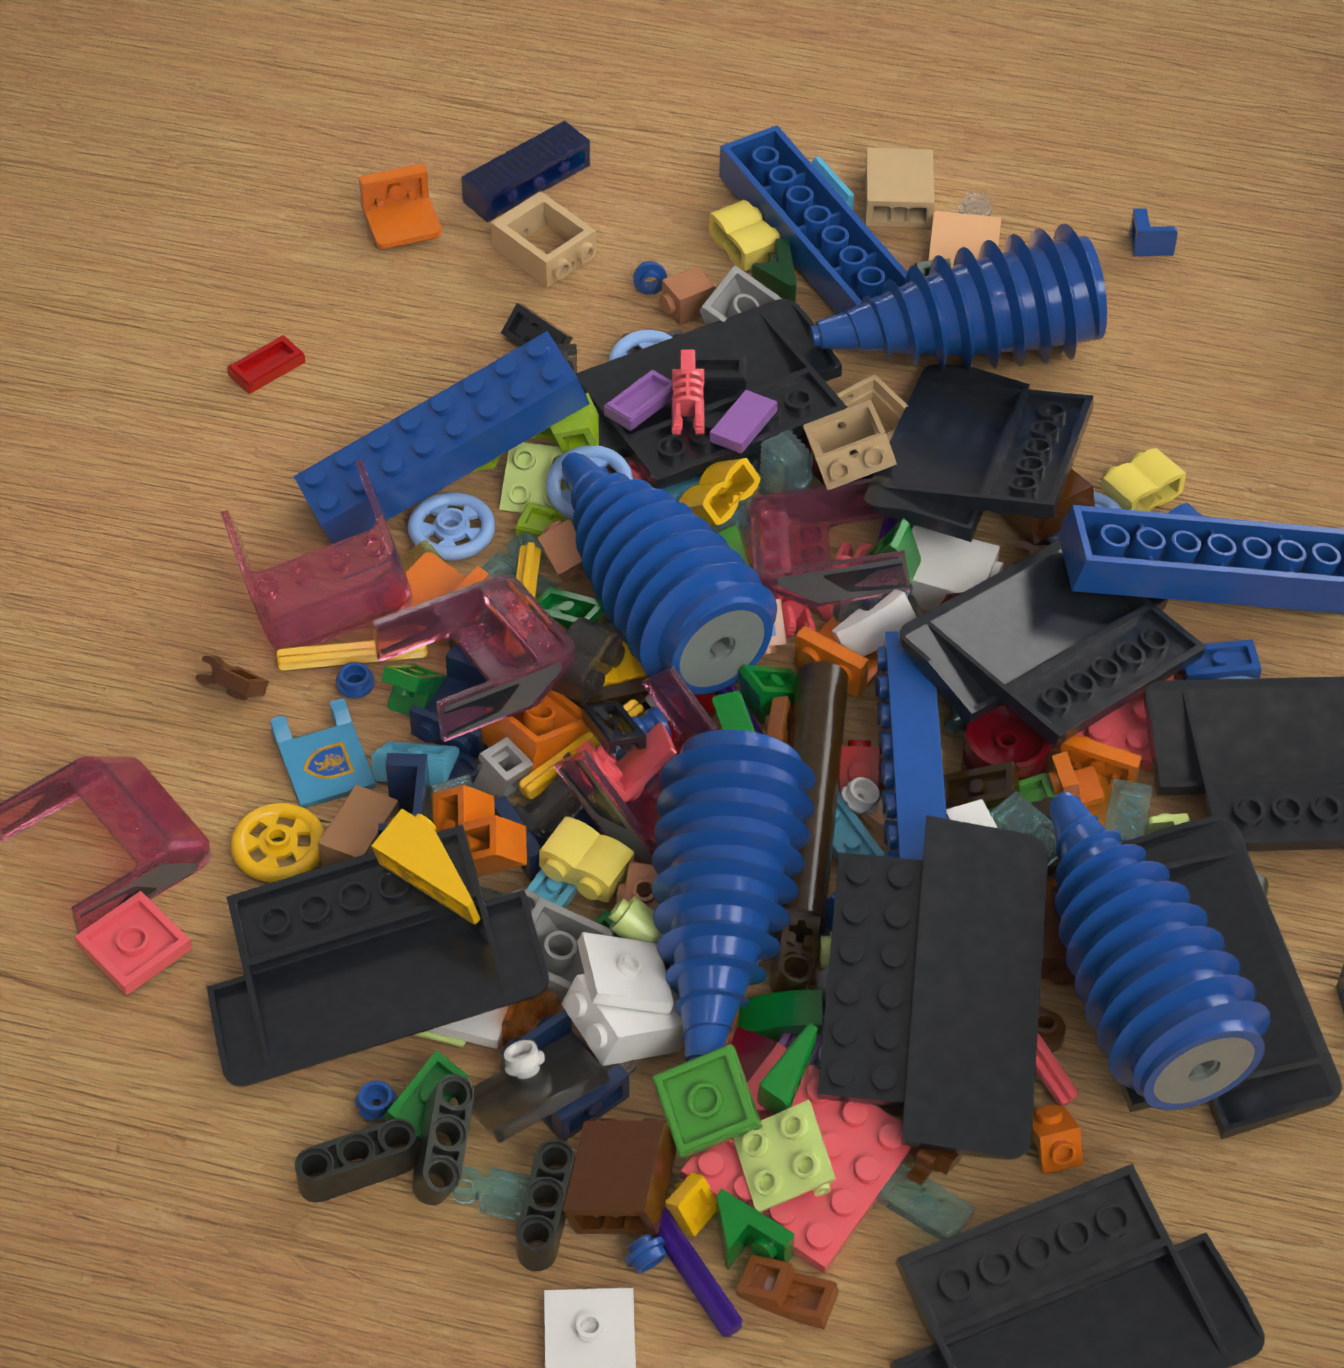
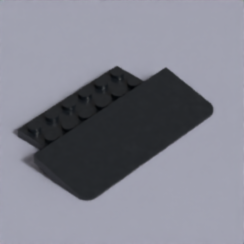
M778 299L728 317L724 322H714L575 374L584 392L589 393L598 412L599 446L612 449L623 458L630 456L654 488L663 489L704 473L710 465L716 462L742 459L806 434L803 427L804 424L848 408L826 383V381L842 376V364L832 349H820L819 346L813 347L810 338V326L815 324L803 309L792 300ZM681 350H695V356H746V389L703 390L704 434H695L693 428L694 417H682L683 429L681 430V435H672V400L631 431L604 415L605 404L651 370L672 381L675 357H681ZM748 390L777 401V412L742 454L710 442V431L744 391Z
M938 364L927 366L923 369L907 403L908 407H905L889 442L897 465L874 474L864 496L865 505L878 514L898 520L904 519L910 524L972 542L984 511H991L998 515L1008 513L1028 515L1036 519L1053 518L1091 416L1094 396L1030 390V384L974 367L968 370L966 366L945 364L944 370H941Z
M1060 540L906 623L901 627L899 633L901 646L967 724L1005 704L1054 747L1145 693L1151 683L1164 681L1202 658L1207 647L1162 611L1165 609L1169 599L1072 591Z
M1344 677L1156 681L1147 687L1144 694V707L1157 796L1201 794L1206 818L1222 816L1233 821L1240 831L1248 852L1344 849Z
M927 815L923 860L839 852L817 1099L904 1107L901 1145L1005 1160L1018 1159L1026 1154L1031 1145L1048 867V851L1045 844L1038 837L1027 833Z
M1213 816L1177 824L1120 843L1121 845L1135 844L1141 846L1146 852L1145 861H1154L1165 865L1170 873L1169 881L1182 884L1188 889L1190 894L1189 904L1197 905L1205 910L1208 916L1207 927L1217 930L1224 938L1225 947L1223 951L1234 955L1239 960L1241 967L1239 976L1247 978L1253 983L1256 990L1254 1002L1264 1005L1270 1012L1271 1021L1268 1030L1262 1037L1265 1051L1258 1066L1237 1086L1221 1096L1208 1101L1221 1139L1334 1103L1342 1090L1341 1078L1236 824L1228 818ZM1059 886L1052 888L1051 897L1054 906ZM1120 1084L1130 1112L1152 1107L1134 1089Z
M462 824L436 833L474 902L480 917L476 925L380 865L374 852L227 896L244 976L207 987L217 1048L226 1080L236 1087L250 1086L541 995L548 987L549 974L525 889L488 901L484 900L467 835Z
M1133 1163L900 1256L895 1262L933 1345L892 1361L890 1364L891 1368H1230L1258 1355L1265 1343L1264 1331L1246 1295L1208 1234L1205 1232L1173 1245Z

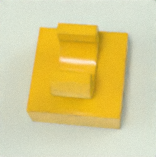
M691 1172L683 1182H677L674 1185L676 1191L669 1199L665 1200L664 1206L668 1209L683 1233L695 1237L716 1213L717 1199L711 1192L705 1177Z

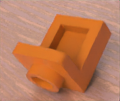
M1067 751L1052 755L1055 771L1049 772L1048 776L1055 796L1063 792H1070L1073 796L1078 797L1086 807L1105 800L1101 784L1093 766L1074 771Z
M1063 1104L1043 1105L1033 1111L1031 1139L1038 1147L1041 1170L1048 1174L1081 1166L1083 1164L1081 1129Z

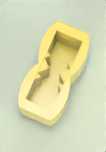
M742 200L709 213V233L716 244L727 252L731 261L738 268L745 272L752 269V265L755 263L769 262V253H775V239L781 238L774 227L763 221L762 214L757 207H753L748 201Z
M1153 448L1137 453L1130 463L1111 467L1102 478L1100 493L1115 500L1122 509L1150 512L1156 506L1164 505L1182 493L1186 473L1161 451Z
M566 816L542 846L539 854V867L542 868L548 878L557 882L563 881L574 884L579 893L585 898L606 903L610 901L618 890L619 883L624 882L627 878L629 862L634 863V852L629 847L614 838L600 835L582 821Z

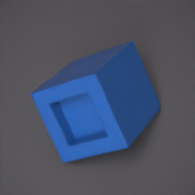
M1133 208L1129 232L1133 256H1174L1178 235L1177 227H1150L1147 208Z

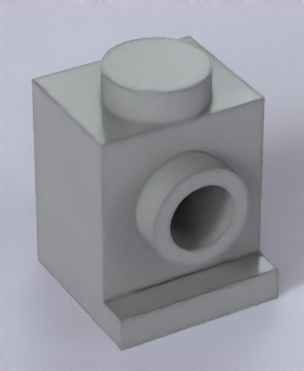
M506 737L479 754L478 759L481 761L477 766L479 773L472 787L493 795L494 800L504 795L508 799L519 792L518 781L530 772L534 763Z

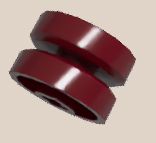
M1002 704L974 722L967 724L961 770L1014 761L1019 768V780L1046 773L1051 743L1005 704Z

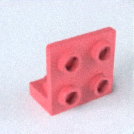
M661 722L657 723L646 734V748L638 749L635 745L619 761L613 754H608L602 745L597 748L588 739L577 749L579 759L584 762L618 808H621L627 801L632 802L637 799L644 791L645 784L656 773L659 775L663 766L677 753L666 727Z

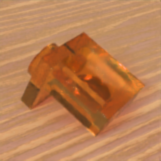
M546 989L535 998L509 1005L502 1022L503 1047L513 1038H521L532 1031L535 1027L536 1019L542 1020L548 1015L557 1014V994Z

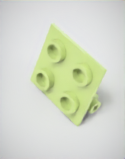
M523 442L508 451L499 511L522 513L527 502L554 508L547 495L546 480L551 466L563 454L558 446ZM561 479V491H569L565 479Z
M806 1100L761 1120L763 1127L733 1138L752 1201L757 1211L763 1212L813 1190L815 1196H823L831 1191L830 1184L836 1178L810 1100Z

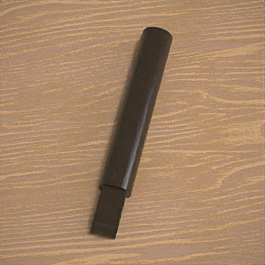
M818 661L807 663L798 670L796 677L789 746L799 754L801 760L815 774V786L810 792L806 793L814 804V813L809 820L804 822L810 832V839L802 849L798 850L804 857V869L798 875L791 878L799 889L798 896L789 904L782 905L790 914L791 922L788 927L776 932L774 937L780 943L781 950L776 956L772 957L770 974L772 993L807 989L816 969L819 933L825 929L849 683L847 672L842 667L830 662ZM787 973L794 974L798 979L789 976Z

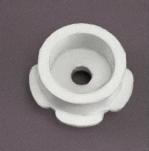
M858 777L843 787L841 792L842 800L848 803V808L854 813L862 814L866 812L870 814L878 807L876 801L879 798L880 792L873 781L864 777Z
M531 1040L518 1041L510 1045L504 1052L505 1071L508 1075L516 1076L520 1079L530 1078L539 1072V1065L544 1063L545 1055L543 1051H538L535 1042Z

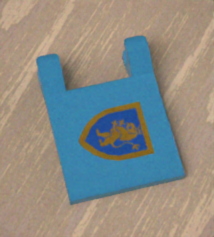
M344 698L330 701L331 718L335 727L292 739L284 715L270 719L273 739L281 754L299 806L303 808L349 796L355 785L366 789L376 788V782L353 726Z

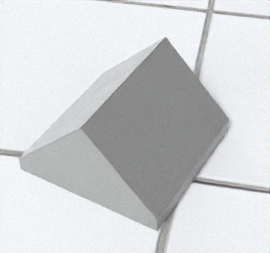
M734 265L699 311L705 325H709L717 321L724 322L728 317L782 298Z
M540 897L531 913L548 970L549 984L546 990L534 999L537 1002L563 1000L576 975L585 974L577 944L582 932L613 936L614 932L608 927Z

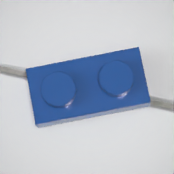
M1253 639L1204 644L1207 647L1202 658L1181 670L1183 680H1213L1230 676L1260 678L1262 667Z

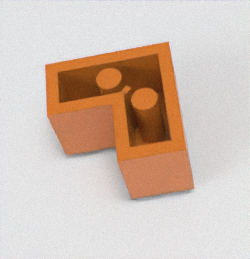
M466 785L433 793V823L437 828L435 832L463 824L478 877L527 865L526 826L495 815L493 795Z

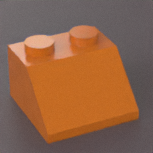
M549 684L531 706L482 724L480 731H482L483 743L488 747L508 737L534 763L530 770L531 772L588 731L589 728L582 720V709ZM485 707L483 715L491 712L493 708Z

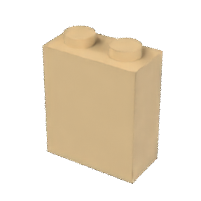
M867 147L865 166V225L932 228L935 203L933 149Z

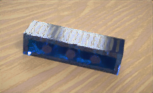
M564 120L461 177L463 203L488 223L536 193L543 192L589 167L590 140Z

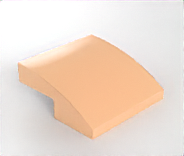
M934 211L928 261L940 255L944 259L950 258V264L953 265L956 253L961 247L968 248L975 258L978 259L983 242L992 240L997 246L999 245L1001 217Z

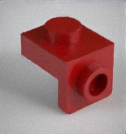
M848 740V746H842L839 778L840 794L843 787L858 777H864L873 781L879 789L880 747H871L870 740Z

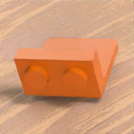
M424 163L359 176L361 207L376 246L379 249L394 248L426 241L442 235V227L429 198L428 176Z
M426 552L384 594L383 603L399 615L485 583L489 579V573L477 565L465 577L434 553ZM489 591L485 594V596H484L481 600H486V598H487V596H488V594H489ZM409 623L417 630L424 627L423 624ZM462 623L430 634L427 637L439 645L449 633L453 634Z
M842 615L832 616L819 632L804 625L796 634L794 664L801 668L807 663L823 661L842 667L849 676L848 693L859 698L875 679V675L881 672L877 671V650L863 657L837 643L832 630L847 619Z
M1074 735L1061 744L1060 753L1067 751L1074 771L1088 766L1095 768L1105 800L1101 803L1087 806V809L1092 815L1098 816V821L1106 830L1117 831L1135 789L1142 756L1125 749L1115 748L1094 741L1089 737Z

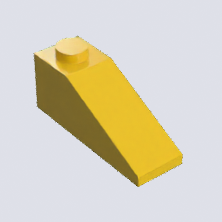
M401 809L371 845L379 864L476 925L480 917L474 902L435 832L436 826L422 814L418 813L416 816H413L404 809Z

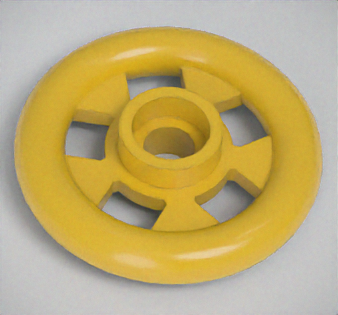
M289 803L267 804L252 810L238 822L231 837V854L236 865L246 875L262 882L273 883L309 872L320 862L318 842L325 833V830L320 820L312 812L301 806ZM280 818L295 821L293 827L277 823ZM258 825L265 827L266 829L261 832L259 838L250 835L252 830ZM310 835V846L298 847V836ZM278 837L284 839L280 842L272 841L273 839ZM259 849L265 858L256 862L250 857L249 853ZM290 856L294 857L295 863L279 867L277 860L286 859Z

